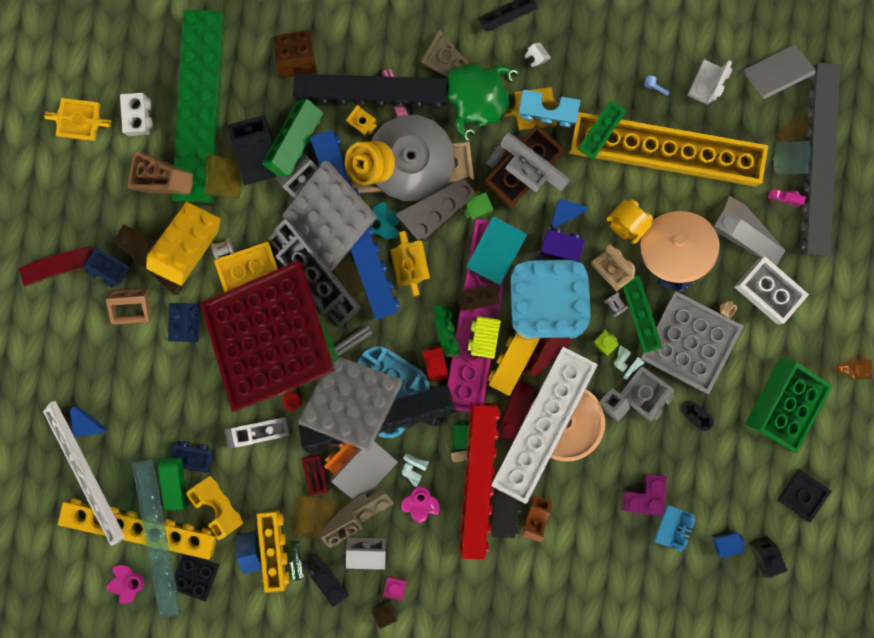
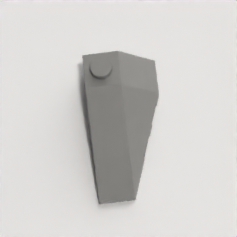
M731 196L727 197L712 223L715 231L759 258L765 256L777 266L785 249L745 204Z

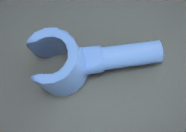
M650 75L646 77L644 83L646 88L658 90L666 96L669 94V91L656 84V77Z

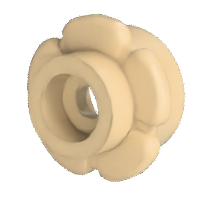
M732 300L723 302L719 308L720 314L729 319L733 317L737 310V306Z

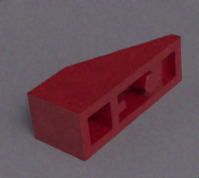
M540 338L523 372L535 377L557 359L562 347L568 349L572 344L573 338Z
M518 380L497 427L499 436L514 442L536 388Z

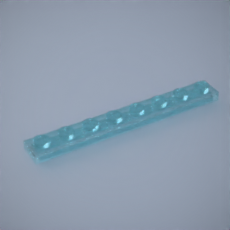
M153 459L132 463L159 616L163 618L178 615L181 611Z

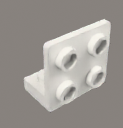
M703 60L687 96L707 105L712 100L715 101L718 96H721L725 87L722 84L725 79L729 78L733 68H730L732 61L728 60L720 67Z

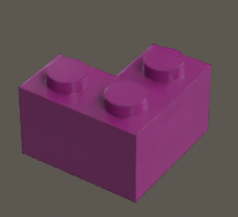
M644 473L642 492L623 490L621 509L625 512L663 516L667 476Z

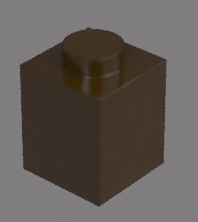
M390 599L372 607L371 612L379 629L398 620V615Z

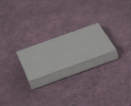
M794 44L744 69V74L763 99L814 75L816 70Z
M374 441L369 452L359 448L330 480L354 500L363 493L368 495L398 461Z

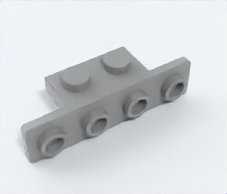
M507 133L500 143L503 148L514 155V158L505 169L535 192L538 191L545 180L560 191L570 181L564 173L557 170L548 161L544 160L510 133Z

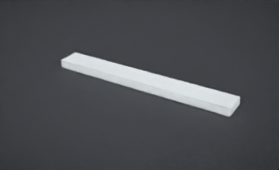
M56 401L50 402L43 413L110 545L118 544L125 536Z

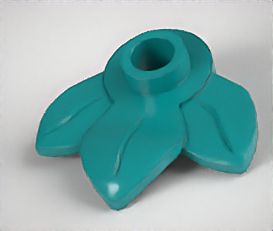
M385 202L377 204L372 210L377 216L372 224L374 222L379 223L377 229L372 227L374 235L380 234L384 239L397 238L399 231L395 226L400 222L396 215L399 212L394 210L387 211Z

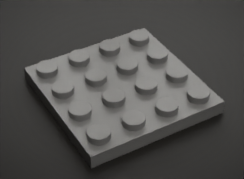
M324 161L282 215L284 219L288 218L331 271L334 270L377 218L374 212L329 161Z
M674 291L656 325L663 349L646 354L642 352L640 359L709 394L744 326Z
M339 357V360L333 362L336 372L321 377L298 422L300 425L369 452L403 382L401 379Z

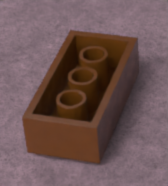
M537 124L521 140L524 145L531 148L551 165L565 151ZM511 153L506 156L483 183L510 209L531 189L505 169L514 158V155Z

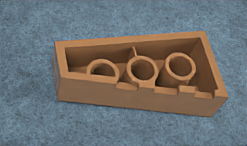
M134 151L127 188L145 193L190 194L193 174L155 156Z

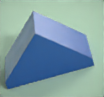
M559 199L550 228H557L586 212V206Z
M79 406L70 409L74 437L100 434L108 431L104 425Z
M255 532L236 536V558L243 574L262 570Z

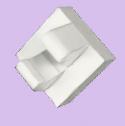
M541 43L531 45L525 54L526 59L534 56L535 61L531 64L532 67L546 63L551 58Z

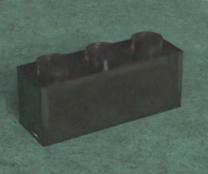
M495 488L491 536L515 539V534H519L520 523L516 522L517 514H521V503H518L516 498Z

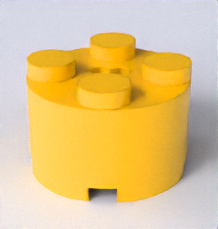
M633 199L629 201L623 200L607 217V222L611 221V229L622 239H631L630 243L636 244L652 226L651 222L653 220V217L649 213L642 211L639 208V204Z

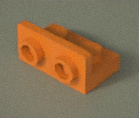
M348 443L340 444L338 446L340 450L336 455L332 452L325 459L327 464L324 467L328 468L335 475L359 449L358 447Z

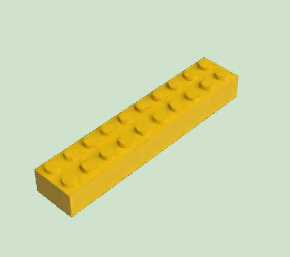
M578 112L577 122L573 127L569 154L588 157L577 149L599 118V115ZM620 120L595 159L756 187L762 184L769 145Z

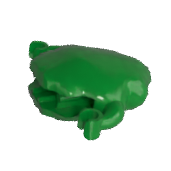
M476 63L454 67L450 70L447 77V99L455 105V126L461 134L463 141H470L467 138V133L472 136L475 135L473 130L465 129V123L474 122L479 127L495 124L505 114L506 109L510 106L509 91L503 87L501 74H505L504 78L507 82H514L510 74L518 76L516 70H510L503 65L482 69Z

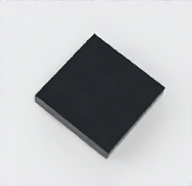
M797 469L777 501L811 523L831 493V490L802 470Z

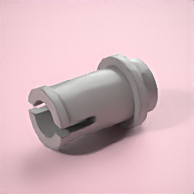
M501 145L494 147V152L485 162L493 170L498 166L503 157L507 156L506 153L508 151Z

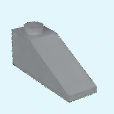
M286 417L224 429L228 448H236L289 436Z

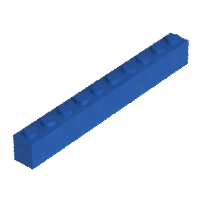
M329 130L310 137L320 166L324 161H329L353 188L352 180L347 175L345 169L346 155L344 152H340L338 147L341 145L338 133L334 135L333 131ZM353 188V190L360 196L358 188ZM370 225L350 250L375 319L379 320L398 313L397 308L400 307L397 296L393 297L390 291L394 288L390 278L386 279L384 272L387 271L384 260L380 261L377 255L381 252L377 242L373 243L371 236L374 233Z

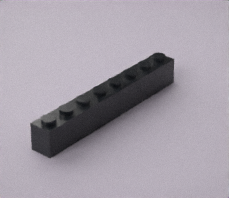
M294 73L293 97L297 101L308 99L323 105L329 102H336L337 105H347L348 102L355 103L358 106L374 103V106L383 107L385 104H393L394 107L412 105L414 108H423V105H430L431 108L435 109L447 106V79Z
M444 385L394 399L378 434L383 432L392 433L397 428H410L419 422L428 423L434 418H446L451 416L452 413H456L449 386ZM303 425L298 426L301 445L307 453H318L321 449H332L338 447L339 444L346 443Z

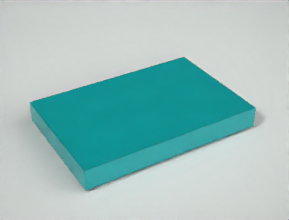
M493 216L466 268L500 286L527 234Z

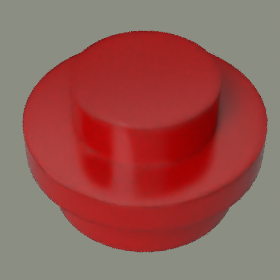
M292 391L284 395L282 402L287 410L294 411L301 406L302 398L297 392Z

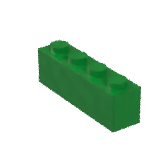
M308 99L297 101L262 164L278 177L291 175L295 170L297 160L304 153V147L310 142L314 129L319 126L323 112Z

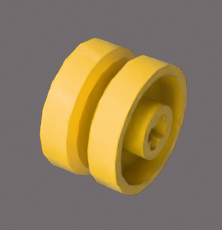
M382 141L357 142L351 145L346 152L345 169L347 175L358 185L383 183L393 174L395 158L390 147Z

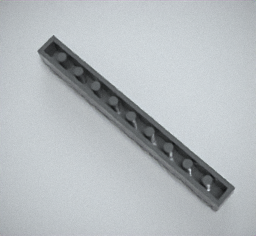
M816 63L813 66L816 70L815 74L808 77L811 80L807 93L810 103L806 111L809 122L805 130L808 141L804 149L807 160L803 168L806 179L802 187L806 198L801 206L804 216L800 224L803 235L799 248L802 250L801 255L824 257L831 255L840 64Z

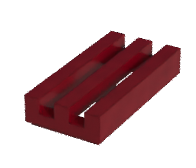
M321 454L302 458L310 496L329 492ZM316 459L318 461L324 489L322 490L320 487V482L314 461ZM307 461L311 462L317 491L313 490Z

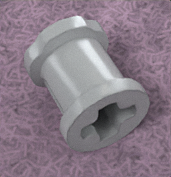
M229 237L220 243H211L215 259L229 253H235Z
M619 292L604 301L613 311L614 317L629 308L620 299Z

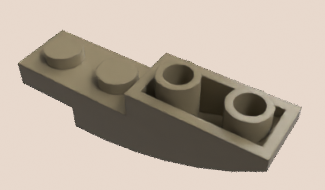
M384 488L369 497L366 493L361 494L334 516L320 534V538L331 548L349 536L354 535L363 529L361 525L363 521L394 504L391 496Z

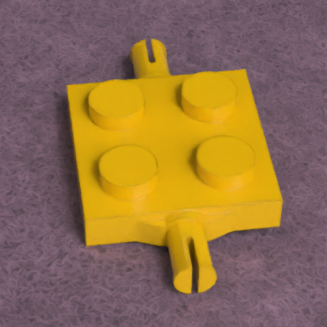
M552 87L529 90L542 93L541 103L545 109H557L559 102H555L553 98ZM522 91L514 92V108L506 109L503 118L515 116L518 123V131L533 129L536 124L540 128L557 125L553 121L552 124L541 123V119L533 118V121L521 119L522 116L518 115Z
M61 98L57 113L45 112L46 120H56V136L96 142L99 126L111 127V120L100 119L101 104L97 102Z
M402 231L398 233L401 244L396 248L390 249L398 287L410 286L412 297L420 295L417 284L422 280L429 279L430 276L422 240L408 242L407 231Z

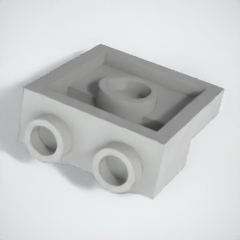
M642 366L621 392V395L627 399L629 405L650 421L653 419L657 420L663 413L661 408L664 404L669 405L675 397L673 394L674 389Z

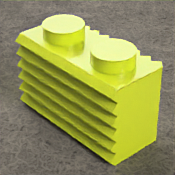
M477 316V320L472 321L471 331L474 332V338L469 339L468 350L471 351V355L494 359L501 320Z

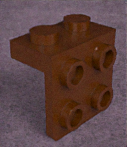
M309 30L274 36L275 62L280 79L294 77V73H317L312 36Z

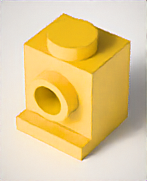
M358 105L346 119L347 124L364 137L368 134L371 135L377 128L376 119ZM365 118L366 123L360 124L359 120Z

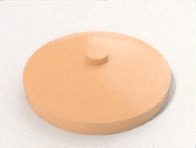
M674 211L658 216L651 222L652 226L641 238V256L646 267L657 277L670 282L684 283L701 278L712 269L719 254V238L714 227L705 218L691 212Z
M585 389L550 458L559 461H575L589 455L599 445L605 430V416L601 404L587 389Z

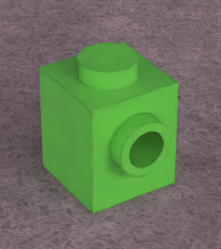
M486 192L477 195L463 208L466 218H471L472 222L492 214L494 210Z

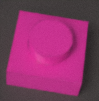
M388 576L383 596L402 600L407 580Z

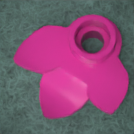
M423 486L414 488L411 495L403 499L401 505L403 512L411 511L413 520L418 524L425 521L428 513L438 515L440 511L437 499L430 496L429 490ZM422 494L424 498L419 499L417 496Z
M117 565L112 568L116 577L110 581L106 589L112 593L120 594V604H126L135 598L136 592L143 589L145 580L141 574L133 573L130 567ZM133 579L138 580V585L133 584Z

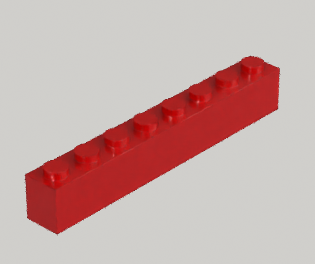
M471 402L459 543V554L462 559L485 560V553L489 551L487 534H490V523H488V517L492 514L490 497H493L494 488L491 486V481L495 477L493 459H496L497 449L494 445L495 440L498 439L496 420L499 421L500 410L497 409L498 407L494 403Z

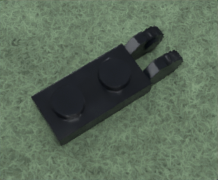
M314 553L312 555L313 560L320 567L317 571L313 569L307 560L302 562V564L328 602L334 607L348 597L349 594L329 566L322 561L317 553Z

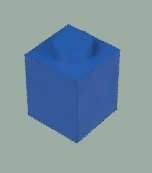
M732 530L712 536L715 550L719 557L724 558L744 552L743 546L745 542L742 535Z

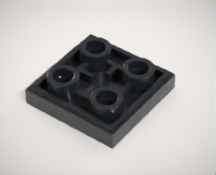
M182 554L170 589L206 602L220 564L204 558Z

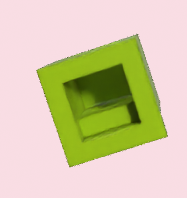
M606 329L591 342L604 356H608L618 346L617 338Z

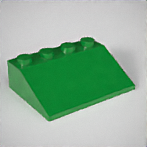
M780 357L745 425L797 453L833 386L799 363Z

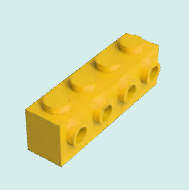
M279 509L260 511L257 514L264 592L284 591L287 584L290 583L289 572L285 570V565L288 564L287 553L283 551V545H286L285 533L281 531V526L284 525L283 514H280Z

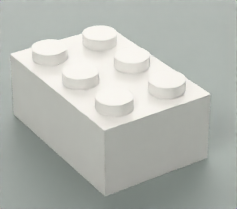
M765 256L758 258L734 286L776 324H784L809 295Z

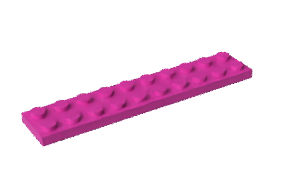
M476 219L469 261L490 221ZM467 268L464 290L496 284L501 303L505 277L499 286ZM500 303L461 312L460 309L456 332L460 356L452 358L448 386L452 392L456 410L470 412L471 402L484 403L491 358L471 355V351L468 350L469 339L474 338V332L471 331L472 321L477 320V316L498 320Z

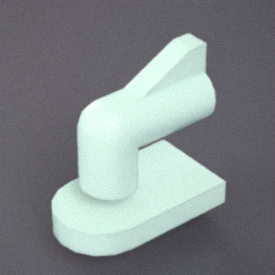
M620 346L614 366L624 372L629 367L624 362L631 352ZM637 357L623 378L627 380L645 362Z
M405 454L403 459L406 463L402 469V475L407 477L413 486L417 487L422 475L412 471V468L416 466L425 471L429 461Z

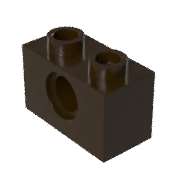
M496 284L457 292L461 312L500 303Z

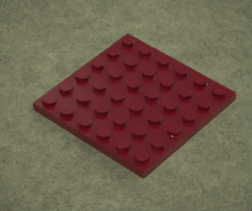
M297 260L200 303L232 412H237L336 372L301 261Z

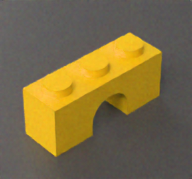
M211 476L186 492V495L196 509L202 505H209L214 509L215 519L208 526L218 541L243 524L241 516L233 509L228 497L222 493L218 483Z

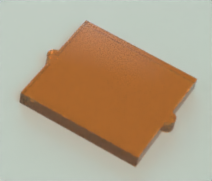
M803 115L775 134L783 144L782 148L786 149L793 159L802 154L805 145L808 144L805 130L809 123Z

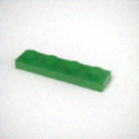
M634 276V279L624 285L623 289L643 352L646 354L663 349L640 276Z

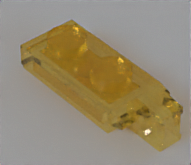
M347 255L334 269L355 301L360 299L366 307L370 305L360 274L349 255Z

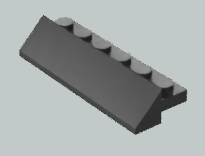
M285 218L268 238L279 252L276 257L283 266L297 260L302 262L315 305L323 315L328 313L339 327L343 326L360 311L361 307L292 222Z

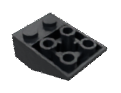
M265 115L229 124L230 139L244 185L278 177L262 164L274 142L270 124Z

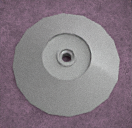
M419 115L399 116L384 123L373 135L372 141L386 143L392 150L395 158V167L391 177L383 183L376 184L388 196L402 201H421L440 191L449 181L455 165L454 147L447 132L434 120ZM408 153H413L415 155L414 158L409 159L407 157Z

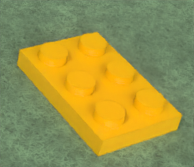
M269 242L214 260L224 292L278 269Z

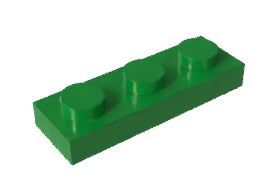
M610 100L577 150L594 160L627 110Z

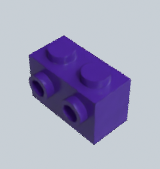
M547 229L540 254L578 263L585 240L580 239L581 236L578 234L570 233V235H566L560 229Z

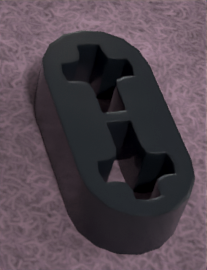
M685 401L681 404V414L695 427L703 431L710 430L713 427V418L697 403ZM686 405H693L692 410L696 414L693 415L692 413H686ZM699 416L703 419L707 418V426H701L702 422L698 419Z

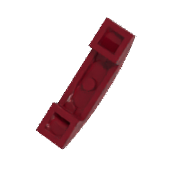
M93 246L53 255L20 267L19 272L24 287L77 269H85L83 265L87 263L94 251Z

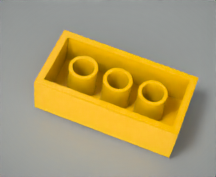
M186 202L147 255L146 269L182 286L218 234L221 218Z

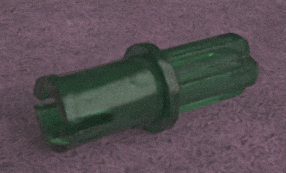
M299 541L287 542L288 563H290L292 580L298 581L303 579L301 564L303 558L300 556Z

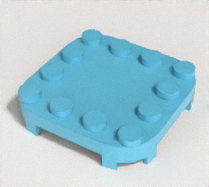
M571 260L526 261L515 266L510 279L512 327L518 334L523 336L524 339L530 340L532 338L570 337L572 339L578 337L587 329L590 323L589 281L587 271L582 263Z
M372 347L366 350L357 362V364L401 379L403 383L395 399L429 390V381L421 370L384 347ZM397 428L392 433H379L378 436L394 438L401 435L406 428Z

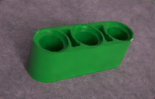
M180 457L160 458L158 469L164 510L185 511L187 508V495L182 459Z

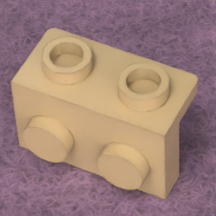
M611 244L606 246V251L591 262L592 267L616 291L634 279L635 267L633 263L626 260L620 250L616 247L614 248Z

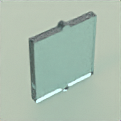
M810 141L776 143L775 156L773 157V160H775L774 174L809 173V161L812 158L810 156Z

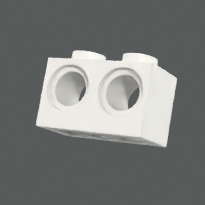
M144 93L120 94L122 132L127 136L150 135V129H152V119L149 117V110H151L150 99ZM136 101H140V106L137 109H133V104ZM137 120H141V126L134 128V123Z

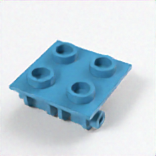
M667 505L654 542L682 552L683 549H686L688 539L683 538V536L690 538L689 535L684 534L685 530L692 532V530L686 527L693 528L696 521L694 519L695 515Z

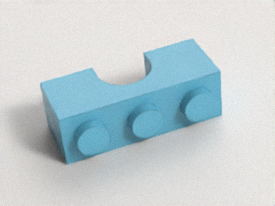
M529 90L522 91L518 115L522 116L521 119L533 121V118L541 119V123L552 124L553 121L558 122L559 126L569 128L571 125L576 124L580 100L561 97L557 109L547 110L541 103L542 93Z

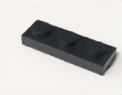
M515 0L478 17V20L483 29L488 32L495 30L505 23H510L522 15H527L538 7L535 0Z

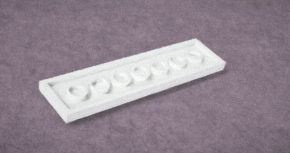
M562 347L491 486L527 504L598 364Z

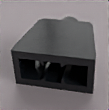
M768 536L749 543L763 578H772L788 571L779 547Z

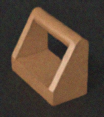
M148 288L109 291L106 303L111 325L150 322ZM142 303L144 315L116 317L115 305Z

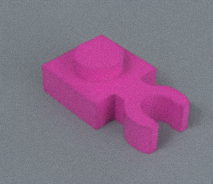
M772 189L768 195L769 199L779 200L782 203L797 207L803 205L806 198L801 196L800 192L793 190L785 193Z

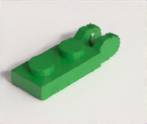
M436 304L433 307L443 354L452 358L459 357V343L455 338V328L450 320L452 312H450L449 307Z

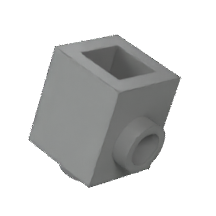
M613 388L600 401L603 411L617 422L630 409L627 399Z

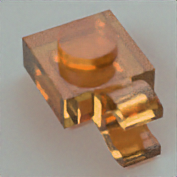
M850 360V366H837V373H850V379H872V360Z

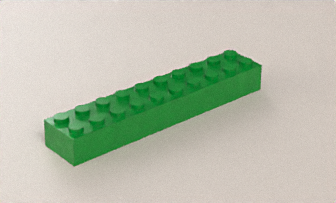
M183 9L174 166L193 174L190 194H172V201L179 204L188 202L198 205H215L226 21L222 11Z

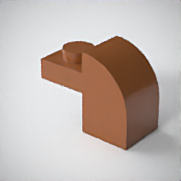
M533 495L522 528L523 537L542 542L545 524L551 512V500Z

